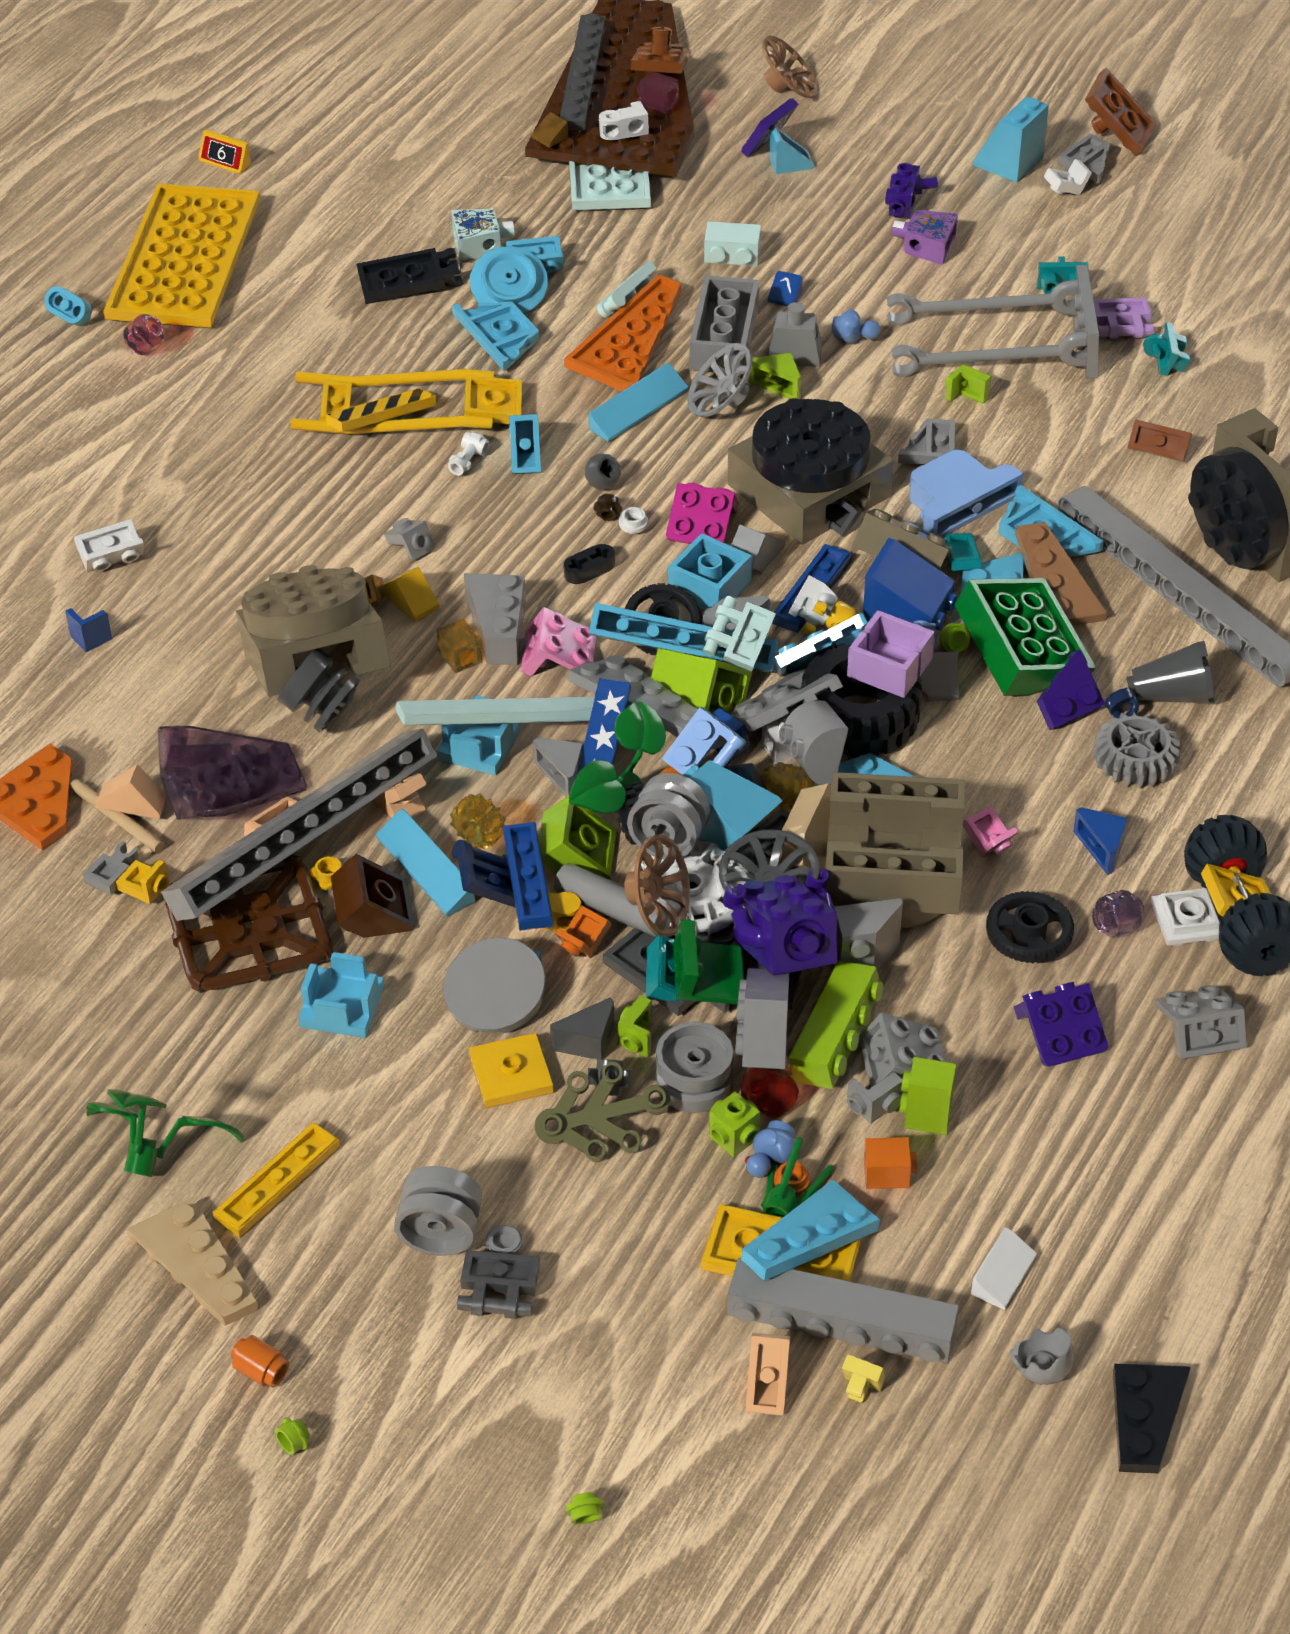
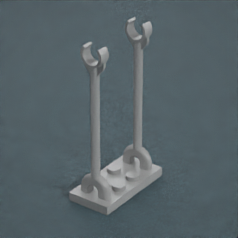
M1077 265L1076 280H1068L1058 284L1049 294L921 302L915 297L900 293L888 296V307L891 308L894 305L907 307L902 313L894 314L889 312L887 314L888 323L892 325L905 324L908 321L914 320L922 313L1050 304L1055 311L1061 314L1076 315L1073 316L1074 333L1065 336L1059 345L926 353L920 348L898 345L892 348V357L897 359L905 356L911 358L912 361L906 365L894 363L892 365L893 374L898 377L910 376L914 372L921 371L927 365L1059 356L1064 363L1070 366H1084L1086 379L1097 378L1099 330L1088 266ZM1068 295H1074V300H1065L1064 298ZM1076 348L1077 350H1082V352H1075L1073 349Z

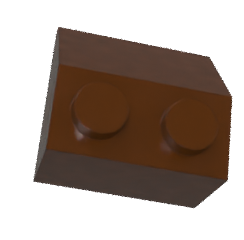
M355 854L331 876L338 926L345 931L367 938L408 932L415 928L408 884L405 877L358 854Z

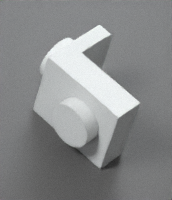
M1075 159L1068 172L1048 168L1044 178L1051 184L1050 188L1056 193L1064 194L1066 192L1080 195L1091 176V171L1080 160Z

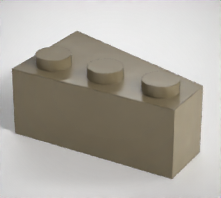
M880 509L866 512L852 544L853 547L877 557L887 539L891 538L940 571H942L952 549L951 546L946 544L947 539L934 533H931L930 536L919 531L920 527L907 521L902 523L892 518L891 514Z

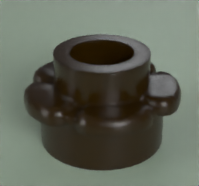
M612 494L599 496L593 506L596 515L605 521L618 518L620 512H622L620 499Z

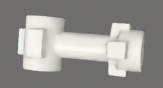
M466 432L461 441L462 452H459L457 456L452 455L449 458L448 468L450 472L460 476L465 471H469L472 463L469 460L474 454L483 456L488 449L489 440L477 433Z

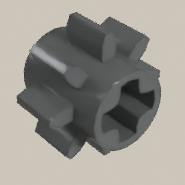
M597 1059L596 1068H588L589 1085H595L596 1089L602 1079V1068L605 1064L616 1062L623 1069V1060ZM610 1068L607 1070L606 1076L609 1079H615L619 1076V1070ZM623 1070L624 1076L622 1081L613 1087L609 1096H621V1088L630 1087L631 1070Z

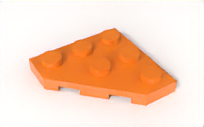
M50 743L0 779V820L42 851L65 835L68 830L67 815L71 796L70 781L73 774L72 759Z

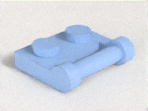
M700 707L665 753L662 760L680 774H683L695 763L699 766L720 736H722L727 742L713 762L725 767L737 749L741 750L747 742L706 709Z

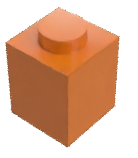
M909 1137L865 1138L864 1170L866 1189L909 1188L911 1173H917L916 1152H910Z

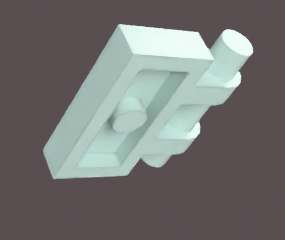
M726 596L723 604L719 605L716 610V621L713 628L707 631L704 638L706 644L703 652L706 655L714 656L718 647L726 648L724 661L753 671L776 613L746 602L743 612L734 609L737 600L731 596ZM728 623L737 624L732 636L724 634Z

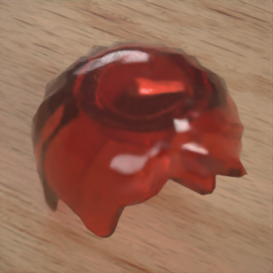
M751 1068L743 1075L740 1095L745 1100H751L763 1115L779 1118L789 1111L798 1099L799 1089L796 1082L785 1069Z

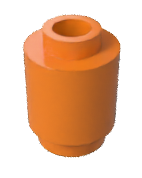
M250 1335L246 1339L241 1338L231 1352V1358L233 1359L232 1367L261 1386L269 1385L272 1388L276 1387L283 1380L289 1369L290 1363L284 1359L282 1352L254 1335Z

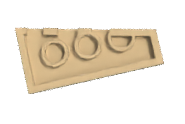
M193 1197L126 1229L128 1237L136 1245L139 1243L147 1251L151 1259L157 1264L161 1263L171 1273V1277L177 1283L186 1286L193 1293L194 1298L224 1326L258 1310L257 1300Z

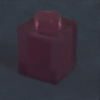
M656 72L649 73L638 84L637 93L639 94V101H641L644 107L665 114L678 103V79Z

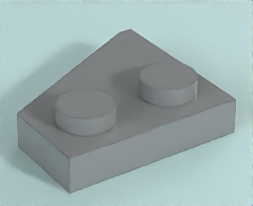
M926 419L920 426V430L911 436L906 449H900L898 463L926 464L941 455L955 450V420Z

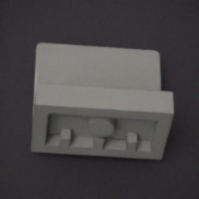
M1209 985L1200 987L1197 992L1173 991L1167 993L1166 997L1155 999L1156 1007L1173 1022L1176 1056L1180 1059L1247 1048L1244 1008L1221 988Z
M881 1012L859 1036V1044L871 1087L893 1072L901 1077L904 1074V1070L911 1071L914 1057L946 1062L938 1030L929 1025Z

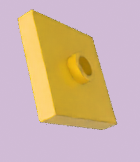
M536 1033L468 1048L485 1108L554 1093L553 1083Z

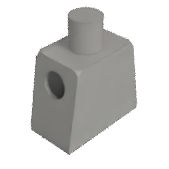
M790 303L788 305V312L780 311L776 315L768 356L791 352L796 365L820 367L822 343L817 316L814 313H804L805 307L802 303Z

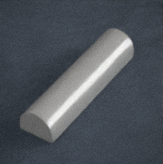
M571 863L565 864L559 869L554 880L556 893L572 892L580 898L581 905L655 938L657 937L644 923L638 905H632L627 900L624 886ZM654 910L649 915V918L657 926L658 916ZM664 912L666 916V926L664 929H666L669 927L671 920L670 917Z

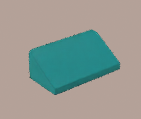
M657 936L647 948L645 997L650 1000L685 1001L676 1000L673 955L674 939L669 937Z

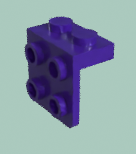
M1069 982L1054 987L1055 993L1043 995L1042 990L1023 995V1002L1014 1006L1017 1020L1028 1017L1041 1062L1046 1067L1102 1053L1108 1048L1089 983L1075 987L1074 982Z

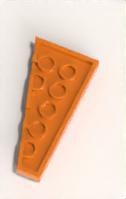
M658 274L564 358V367L621 392L641 380L681 294V283Z

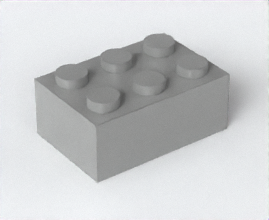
M748 968L747 980L740 979L737 1005L736 1055H743L742 1067L785 1069L789 973L773 976L767 969Z

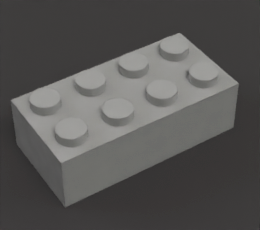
M705 275L690 339V370H699L715 352L727 345L741 343L750 349L759 308V280ZM734 351V352H733V354H732V356H731L732 364H733L734 357H735L739 352H741V351ZM723 355L719 359H717V362L721 369L726 373ZM746 357L742 358L738 367L747 365ZM711 366L706 371L714 372Z

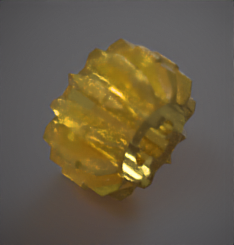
M778 762V764H768L767 768H764L763 774H761L767 790L779 796L782 800L778 805L780 808L785 807L792 810L801 789L813 787L814 781L803 771L802 767L793 766L792 763L784 764Z
M480 793L476 796L469 794L461 799L453 808V811L450 813L452 818L450 825L457 830L456 836H461L475 848L487 849L503 836V826H505L506 818L499 813L500 807L493 805L492 799L486 800Z

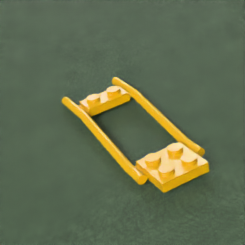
M476 369L363 376L296 371L295 382L323 385L320 420L291 418L290 429L338 434L452 427L492 429V423L508 425L509 415H521L522 380L494 378V371ZM465 380L464 415L386 420L344 433L326 424V414L350 408L352 387Z

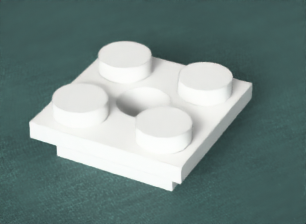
M1206 888L1151 896L1150 901L1167 946H1180L1184 943L1199 941L1211 942L1219 939V927L1222 920ZM1182 912H1190L1194 916H1188Z

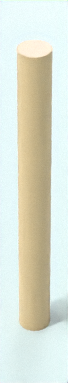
M79 779L73 780L70 784V789L96 808L99 794ZM96 808L155 853H160L164 849V842L125 813Z

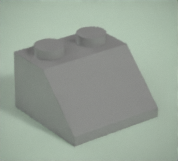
M897 898L835 906L837 914V962L845 961L875 966L877 971H879L899 948L902 899Z

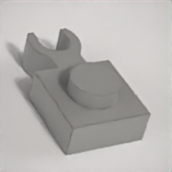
M123 841L116 846L115 853L111 857L103 853L83 874L84 882L112 895L117 890L116 881L135 860L138 861L137 847H134L130 853H126V842Z

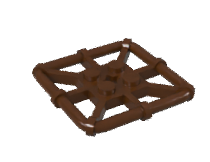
M292 854L261 874L264 875L282 870L267 890L244 895L243 889L240 888L234 892L235 898L223 900L203 913L211 917L212 926L191 931L186 929L184 920L176 921L165 901L173 929L171 938L174 946L179 950L185 975L193 990L202 993L260 979L261 982L270 980L269 976L309 967L310 963L327 962L331 958L333 953L332 940L322 913L324 906L322 900L316 895L309 871L304 862H302V857ZM296 876L304 898L303 904L279 909L278 897ZM310 917L318 942L313 943L288 933L284 923ZM252 921V927L246 928V925L243 924L244 922ZM217 940L220 950L204 970L199 971L192 946ZM283 946L301 953V955L266 963L262 954L263 951ZM253 954L256 966L218 975L230 959Z

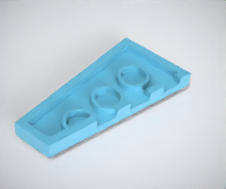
M831 1180L742 1248L741 1260L765 1281L877 1232L880 1219L837 1182Z

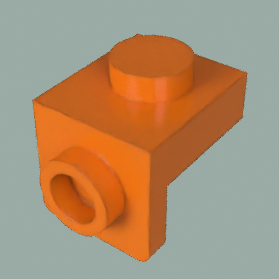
M581 905L567 929L563 931L558 928L555 935L562 941L560 947L576 957L582 953L591 958L612 924L609 920Z

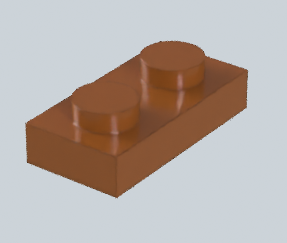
M1135 419L1128 448L1185 462L1192 433Z

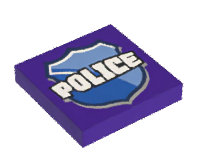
M790 98L762 119L742 147L741 152L748 157L770 140L771 127L774 125L781 130L799 104L793 98Z

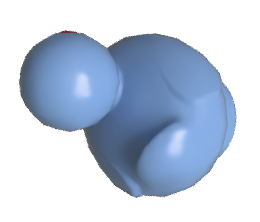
M850 309L843 313L842 316H835L833 318L832 333L835 338H842L845 342L854 344L861 339L862 335L870 340L877 338L880 334V326L873 320L862 324L859 314L855 310Z
M773 1120L769 1122L767 1129L756 1134L753 1139L755 1153L745 1158L746 1168L750 1175L762 1178L770 1172V1161L776 1163L788 1161L795 1143L794 1137L796 1132L792 1126L782 1121Z

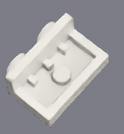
M131 519L74 536V542L86 572L92 570L103 571L112 564L121 561L125 563L135 561L143 555L144 551L143 540L138 537Z

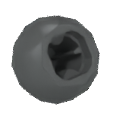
M596 454L589 459L585 466V478L589 485L596 489L607 490L614 487L621 476V466L617 459L610 454Z

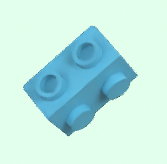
M559 236L506 241V247L515 246L530 251L541 260L547 273L563 270L564 255L561 251Z

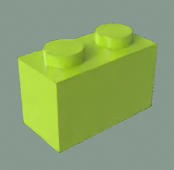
M919 1057L913 1058L911 1071L904 1070L901 1091L904 1092H902L899 1113L906 1114L904 1128L947 1135L952 1109L956 1073L955 1063Z

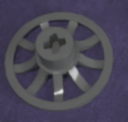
M780 830L756 831L737 839L726 849L719 864V880L723 890L725 891L726 886H728L731 894L732 887L729 883L737 880L746 882L759 881L763 883L774 881L776 877L781 875H790L795 878L807 877L810 870L812 876L818 880L820 872L819 861L813 848L799 836ZM761 839H776L770 861L766 860L759 842ZM785 841L799 847L780 863ZM750 843L758 864L755 865L749 858L737 851ZM803 856L808 857L811 868L799 867L790 870L799 858ZM729 861L738 862L749 873L735 871L727 874Z

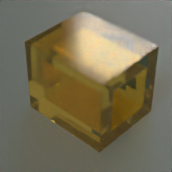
M464 618L436 629L438 652L455 673L483 663L481 639Z

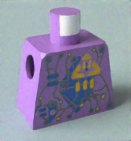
M916 210L909 223L898 220L894 221L892 236L904 238V252L906 254L943 265L956 238L958 214Z

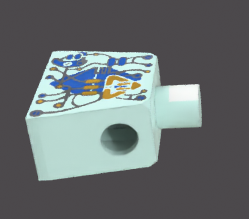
M492 209L451 210L452 232L460 262L480 258L486 252L501 247L500 239L515 237L513 221L498 223L495 211Z

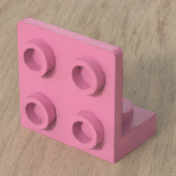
M543 607L525 630L521 672L532 676L539 667L543 668L549 659L569 669L579 667L583 663H593L596 636L589 635V628Z

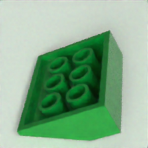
M1045 578L969 579L954 604L1004 696L1030 695L1049 688L1051 680L1056 673L1061 671L1068 662L1069 655L1080 649L1091 673L1096 669Z

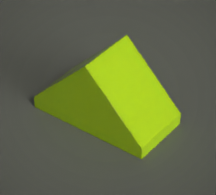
M791 352L753 358L749 375L750 384L788 399H800L801 376Z

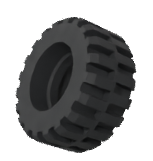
M841 643L836 645L833 650L828 648L822 651L819 657L816 656L804 670L801 689L828 673L838 676L843 687L833 692L828 688L816 696L817 700L826 701L848 727L843 753L850 754L851 758H857L868 753L878 756L881 752L888 754L893 752L896 746L900 748L914 735L920 719L922 681L919 676H917V681L905 698L847 676L848 649L851 645ZM863 695L880 701L860 704L849 702L842 698Z

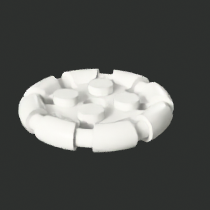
M698 840L695 847L686 856H683L687 866L689 882L699 885L696 888L690 889V902L686 920H694L693 915L704 914L705 918L695 920L696 933L708 931L710 935L734 923L731 916L733 910L728 909L721 902L725 891L721 887L719 880V864L725 851L719 849L715 843ZM676 859L662 877L679 871ZM712 860L715 861L714 867H713L712 865L708 864V863H710ZM729 861L727 874L735 871L748 873L746 868L738 862ZM645 862L641 864L640 871L647 868ZM737 880L729 884L732 888H736L738 884L744 885L746 881ZM682 881L666 885L664 889L682 894ZM663 899L676 909L677 915H679L680 904Z

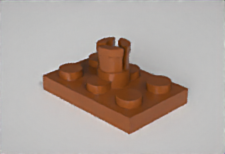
M652 27V42H646L643 46H639L631 59V70L681 74L689 60V49H683L681 44H671V28L664 27V30H661V27Z
M1105 68L1098 74L1085 98L1090 109L1098 114L1091 121L1092 127L1101 136L1106 135L1112 130L1121 140L1123 146L1136 156L1143 151L1156 122L1111 71Z

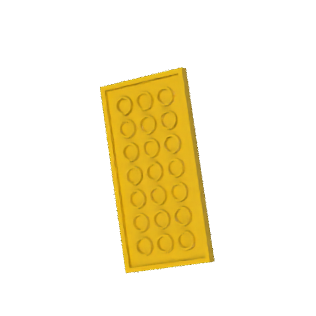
M157 183L104 308L105 319L120 322L132 321L146 324L157 322L158 324H169L172 326L212 328L261 200L260 191Z

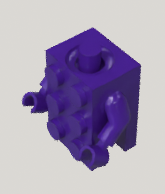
M821 868L819 880L812 876L810 870L805 885L793 876L781 875L776 877L774 881L763 883L749 881L744 883V885L738 884L736 888H732V894L729 891V887L726 886L723 904L728 909L733 910L731 913L735 925L733 926V939L773 976L837 963V914L830 893L825 892L829 877L828 872Z

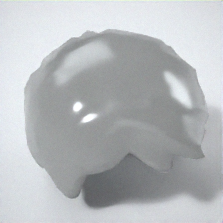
M1059 1327L1053 1333L1034 1329L1031 1337L1021 1342L1018 1341L1015 1348L1010 1350L1012 1362L1028 1381L1039 1385L1058 1383L1067 1377L1073 1366L1074 1356L1071 1335L1067 1330Z

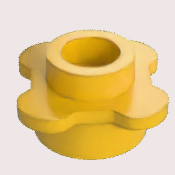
M323 857L316 862L315 867L310 869V877L319 882L321 889L329 890L332 888L331 876L342 867L341 862L335 857Z

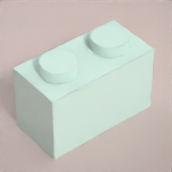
M708 221L704 240V263L758 266L761 247V225Z

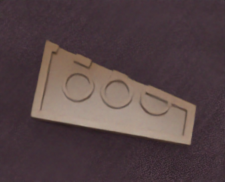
M1046 522L1017 526L1015 535L1029 577L1046 579L1071 625L1106 621L1107 612Z

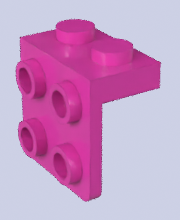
M677 483L666 531L668 540L691 544L702 533L725 543L731 513H737L739 504L735 492L726 488H707L697 483Z

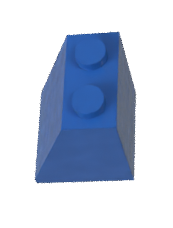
M888 538L865 575L864 617L869 622L877 610L911 623L920 620L935 623L936 631H941L947 612L953 611L954 604L957 601V594H954L955 581L896 540Z

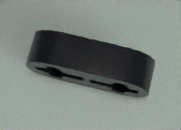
M597 544L568 557L563 563L565 580L572 584H582L611 571L615 567V550L610 545Z

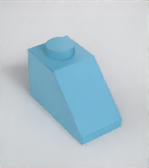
M538 414L509 415L512 474L540 473Z

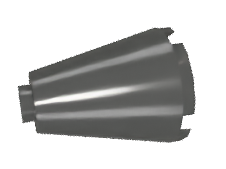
M1205 641L1196 642L1132 669L1133 676H1127L1128 688L1134 690L1138 700L1215 703L1208 659H1206L1208 654Z

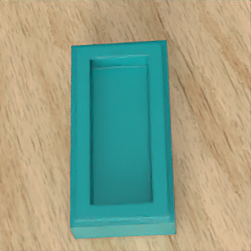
M972 533L943 535L947 539L946 544L952 547L947 558L951 571L981 569V557Z

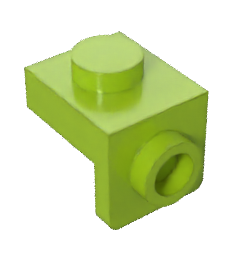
M962 364L946 378V400L953 401L961 394L984 404L990 396L991 376Z
M639 995L631 1006L627 1005L624 1008L618 1022V1044L627 1051L638 1053L644 1057H648L651 1053V1032L646 1029L652 1023V1000Z

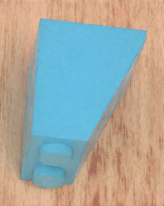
M1025 97L999 121L973 160V166L1018 182L1044 157L1049 105L1035 98Z
M708 760L700 768L695 763L682 774V776L690 778L701 786L708 796L711 806L709 821L700 833L698 840L715 843L723 851L734 841L742 838L782 802L779 796L711 760Z

